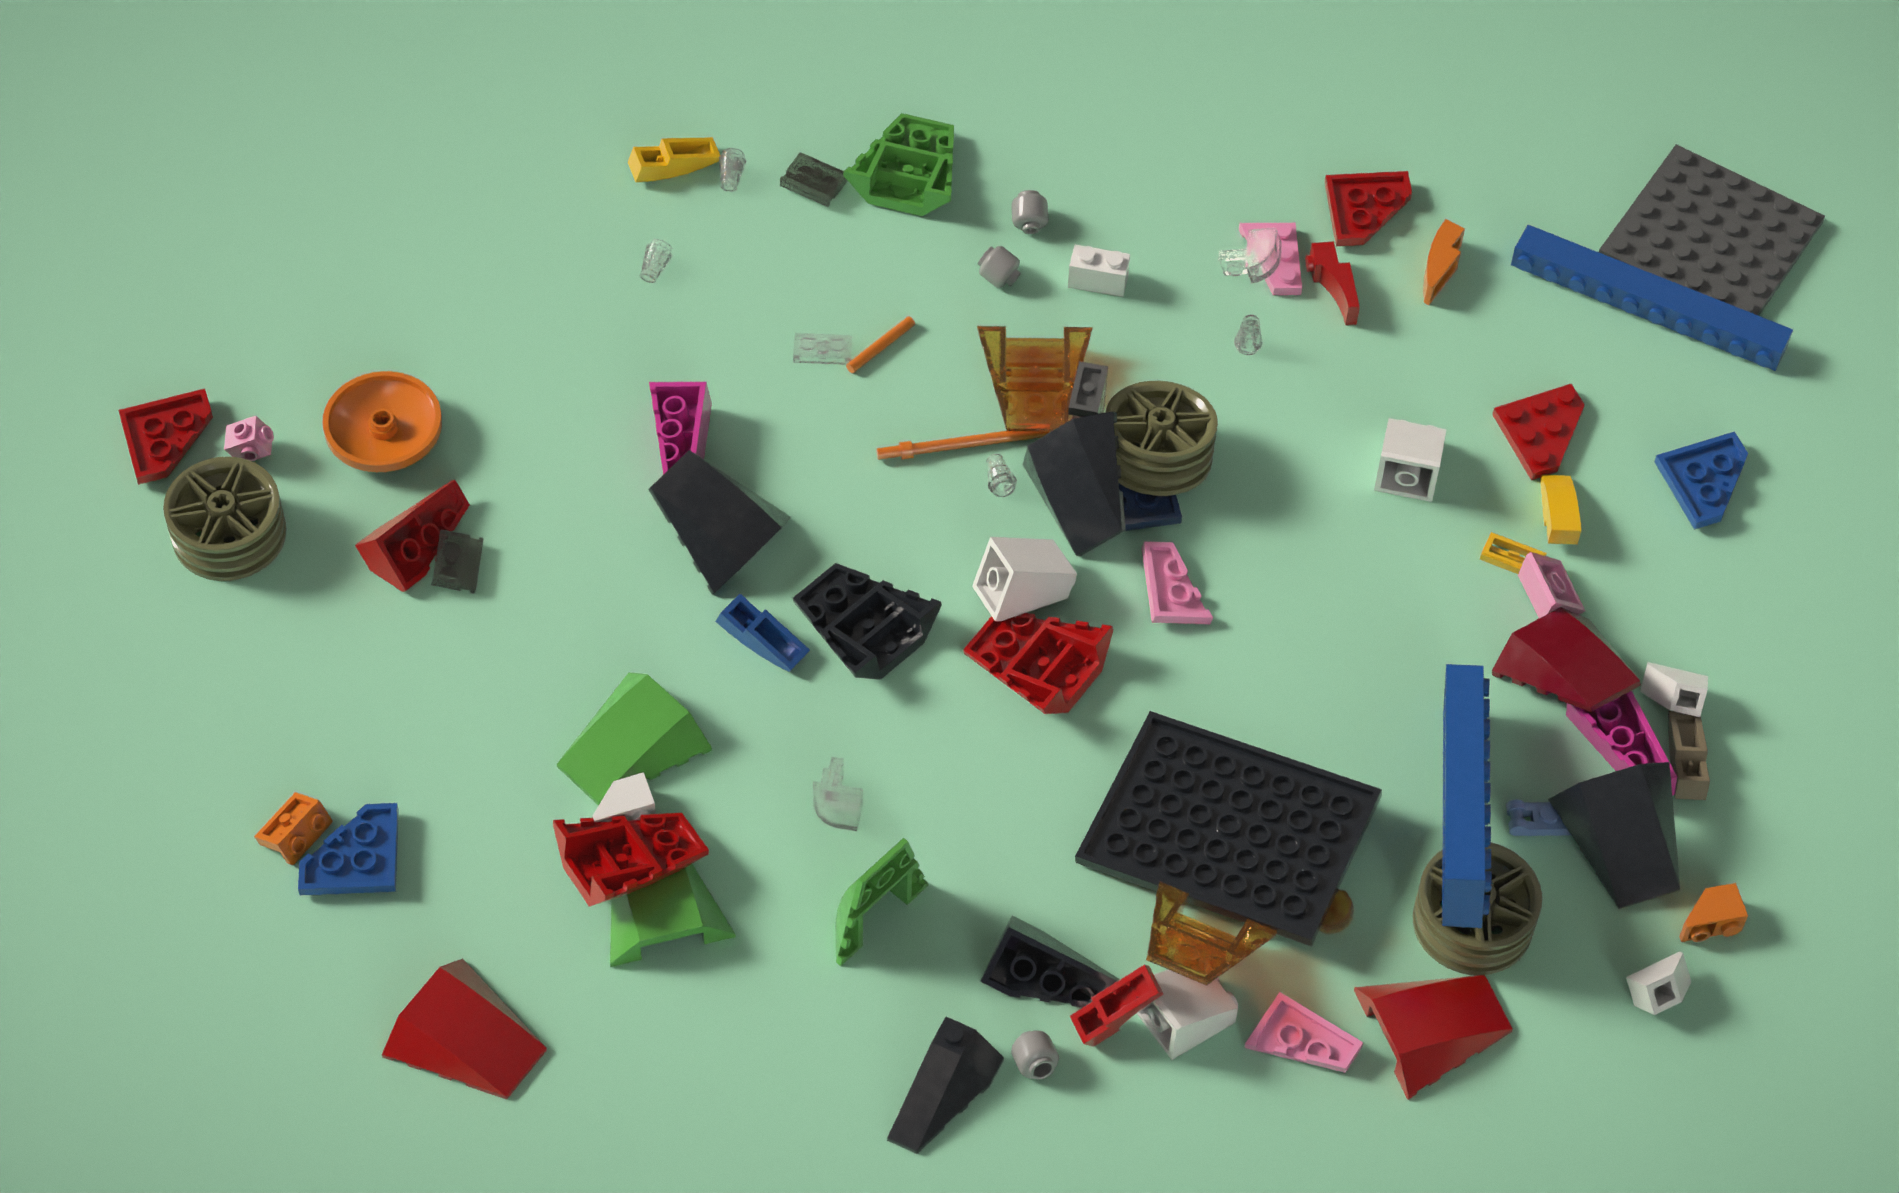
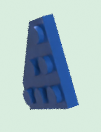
M1734 431L1656 455L1654 462L1694 530L1721 522L1747 459L1748 452Z
M365 804L356 812L357 816L345 826L341 825L330 834L318 850L312 855L308 853L300 860L299 895L396 892L398 804Z

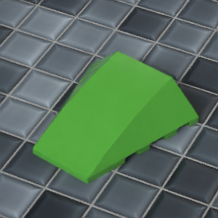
M901 113L883 131V136L879 140L875 139L870 144V149L865 154L861 153L856 158L855 164L852 167L848 166L843 171V176L868 204L924 216L951 201L954 125Z
M628 672L559 760L557 768L599 806L613 781L643 772L646 779L652 780L661 776L660 772L674 765L679 767L689 762V758L699 753L704 755L712 751V747L691 713L648 674Z
M905 838L901 839L849 886L842 896L835 922L836 963L839 966H842L863 947V914L887 892H892L908 905L929 886L928 882L923 879L925 876L918 869L920 865L914 859V852Z
M693 864L649 886L611 900L610 967L642 960L641 947L701 933L705 945L736 937L735 932Z

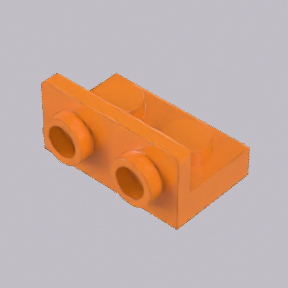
M295 792L254 837L259 845L280 852L288 864L294 865L332 824L333 820L319 800Z

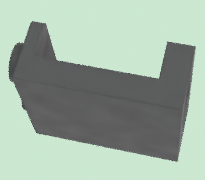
M1079 361L1068 415H1073L1072 419L1104 413L1108 366Z

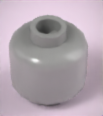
M1022 191L1013 199L1011 204L1012 221L1016 228L1023 230L1025 234H1035L1047 225L1049 221L1048 203L1046 198L1040 195L1038 191Z
M991 246L978 262L980 266L979 274L997 288L1003 287L1006 283L1012 286L1021 274L1017 270L1020 260L1003 246H997L996 248Z
M1043 1031L1024 1032L1012 1045L1011 1054L1020 1073L1026 1078L1037 1080L1047 1078L1053 1073L1058 1064L1059 1055L1050 1036Z

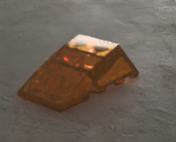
M977 326L1006 431L1051 432L1068 422L1069 404L1079 361L1084 362L1093 327H1064L1063 338H1006V326Z
M1159 881L1146 960L1207 986L1274 938L1277 931L1247 919L1238 935L1233 936L1183 915L1189 894Z

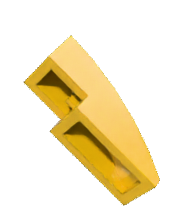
M713 137L662 138L659 146L633 147L628 165L635 182H649L669 179L703 169L719 162L721 155Z
M1541 475L1544 526L1547 527L1548 544L1578 545L1582 530L1577 495L1571 476Z

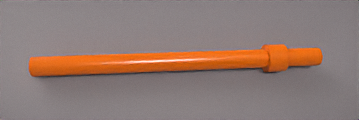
M1049 425L919 443L904 441L899 442L897 446L876 448L878 460L901 457V460L914 458V455L1041 438L1051 431Z

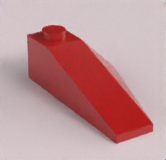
M451 480L374 530L355 546L371 572L400 591H407L427 575L431 568L429 567L435 555L440 554L444 547L442 544L449 533L455 530L470 504L456 480Z

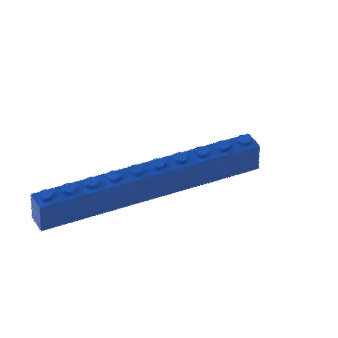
M1527 225L1514 249L1511 266L1776 371L1788 347L1793 332L1791 328L1531 225Z

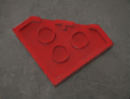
M1408 171L1325 175L1324 183L1336 247L1364 245L1411 200L1412 189Z
M1571 383L1494 408L1492 414L1531 481L1540 478L1541 475H1550L1558 472L1585 404Z
M205 388L118 410L138 485L167 478L212 420L213 415Z

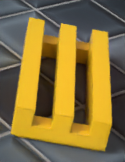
M1491 532L1479 560L1519 574L1525 560L1520 554L1526 556L1533 552L1546 556L1547 553ZM1492 544L1508 549L1509 551H1505L1503 549L1492 546Z

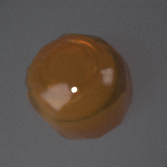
M1338 889L1319 930L1320 932L1328 935L1340 933L1350 925L1354 915V906L1345 890Z

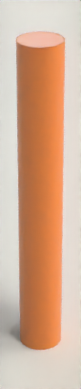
M907 316L846 364L848 371L851 373L856 372L915 325L913 318Z

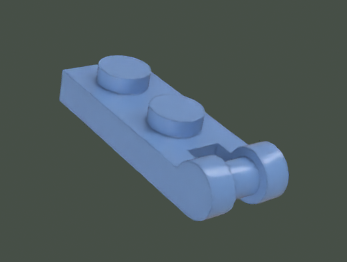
M1515 799L1506 803L1507 815L1511 816V821L1508 823L1511 835H1571L1550 802H1524ZM1523 817H1530L1531 821H1526Z

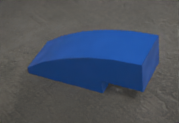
M739 594L719 614L715 621L747 648L788 672L810 651L766 609L761 613L742 594Z

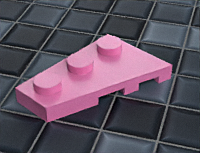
M1144 541L1141 549L1152 623L1210 625L1213 616L1209 609L1206 610L1200 600L1201 594L1197 587H1193L1187 576L1188 569L1174 543Z
M1279 992L1245 1043V1048L1344 1073H1346L1363 1047L1362 1041Z

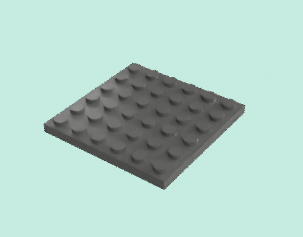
M1676 144L1601 246L1599 253L1759 316L1823 224L1825 215Z

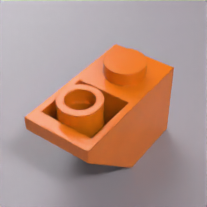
M1736 883L1705 888L1684 923L1679 936L1681 942L1690 940L1701 942L1709 937L1718 935L1729 937L1742 931L1748 914Z

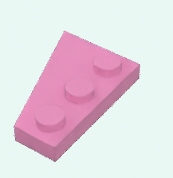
M1296 222L1240 223L1239 232L1249 244L1248 249L1251 255L1255 256L1258 261L1260 272L1272 295H1301L1302 281Z

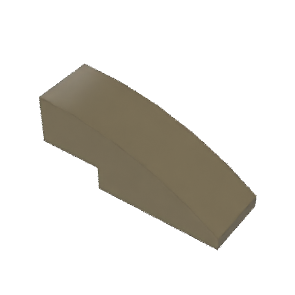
M1669 711L1670 764L1677 775L1675 799L1706 800L1710 778L1706 764L1708 749L1701 716L1696 717Z

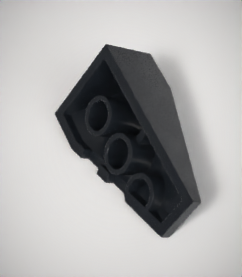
M1012 915L996 945L980 982L1008 996L1019 998L1020 996L1038 998L1040 999L1039 1001L1064 1002L1083 1008L1092 1002L1091 997L1120 979L1041 929Z
M946 1016L930 1044L887 1137V1141L918 1154L944 1130L945 1125L958 1113L961 1114L978 1094L984 1093L990 1087L1004 1061V1057L976 1029Z

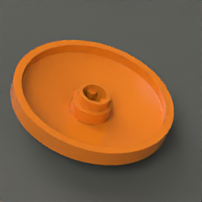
M379 371L358 376L342 385L326 404L322 423L328 447L339 460L355 469L377 473L406 468L426 456L440 436L442 415L436 395L425 383L408 374Z

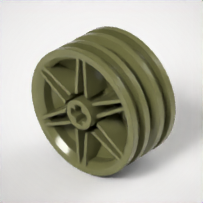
M1144 381L1121 389L1111 398L1106 412L1114 411L1117 414V423H1114L1115 436H1118L1119 449H1116L1117 465L1121 466V478L1118 479V483L1139 493L1168 496L1187 492L1200 485L1207 478L1212 466L1218 419L1213 406L1204 396L1178 383Z
M216 457L198 462L179 474L165 495L164 517L174 552L180 563L195 575L216 581H232L246 578L267 567L277 557L284 545L287 528L277 485L272 476L263 467L250 460L238 457ZM257 520L258 523L254 526L251 521ZM202 531L200 537L196 535L197 532Z
M1492 842L1490 846L1485 847V849H1491V868L1485 869V871H1491L1492 879L1491 891L1484 892V895H1490L1489 915H1483L1482 928L1442 926V908L1440 906L1442 902V850L1425 867L1413 908V927L1423 949L1439 964L1463 974H1494L1511 967L1519 961L1531 943L1542 908L1541 886L1529 864L1512 850ZM1495 927H1499L1502 930L1499 934L1491 933Z

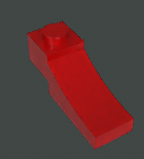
M1334 241L1312 243L1310 255L1305 257L1307 272H1311L1313 283L1319 282L1332 295L1340 308L1345 325H1356L1360 305L1350 262H1338Z
M1144 964L1091 997L1092 1002L1070 1015V1018L1083 1044L1094 1047L1120 1031L1119 1028L1145 1006L1164 995L1150 966Z

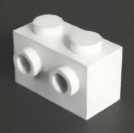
M1075 244L1069 265L1068 288L1124 297L1129 275L1130 254Z

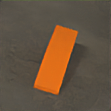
M1447 219L1444 220L1438 229L1428 255L1423 285L1424 303L1427 305L1431 304L1458 268L1461 254L1459 249L1462 246L1465 228Z

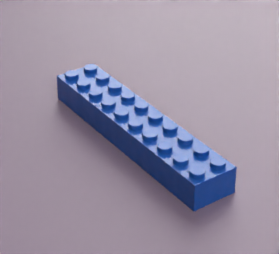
M1446 664L1443 705L1442 926L1482 928L1483 915H1489L1490 895H1484V892L1491 891L1492 879L1491 871H1485V869L1491 868V849H1485V847L1491 844V826H1485L1490 824L1491 804H1488L1491 792V783H1488V780H1490V761H1488L1490 758V740H1487L1490 735V719H1487L1490 711V699H1484V697H1489L1490 679L1484 678V666Z

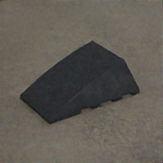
M1114 411L1071 419L1028 445L1023 461V467L1075 555L1079 557L1126 530L1123 492L1119 491L1118 479L1121 478V466L1117 465L1116 449H1119L1118 436H1115L1114 423H1117V414Z
M690 450L648 489L668 523H672L677 531V538L683 547L686 546L694 560L692 563L699 573L703 574L709 584L707 587L712 595L735 575L791 518Z
M838 563L833 564L793 597V602L853 676L855 678L867 679L884 678L922 646L942 606L939 600L931 598L928 601L920 598L917 592L909 589L907 592L893 588V584L882 580L879 583L871 580L868 574Z
M1669 762L1638 764L1579 782L1548 799L1553 809L1556 810L1568 832L1571 833L1577 842L1581 852L1590 862L1618 909L1680 891Z

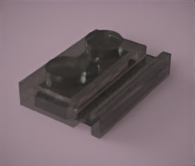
M801 152L787 168L784 177L781 176L780 178L781 187L829 207L830 201L833 198L835 199L847 183L842 170Z
M441 529L431 585L461 591V589L470 590V593L474 594L477 586L484 538L474 539L470 538V535Z

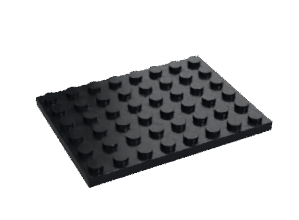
M1150 711L1075 855V862L1312 947L1382 797V789Z

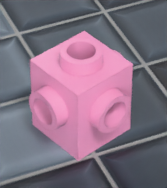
M257 416L227 425L224 450L232 457L250 461L271 455L272 441L274 439L273 431Z

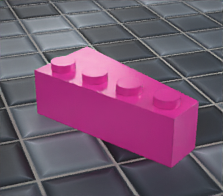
M649 382L663 475L689 450L704 459L712 408L707 382Z
M1632 691L1593 712L1567 703L1566 716L1615 771L1638 764L1669 762ZM1670 764L1673 796L1676 790L1677 775Z

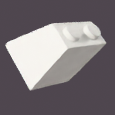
M1389 418L1374 491L1432 502L1447 429Z
M990 537L972 587L995 621H1003L1068 599L1070 591L1075 585L1077 573L1052 539Z
M1198 959L1154 974L1164 995L1137 1012V1015L1170 1059L1173 1060L1236 1023L1238 1002L1230 991L1226 992L1220 985L1219 977L1214 969L1211 967L1207 968L1204 962Z

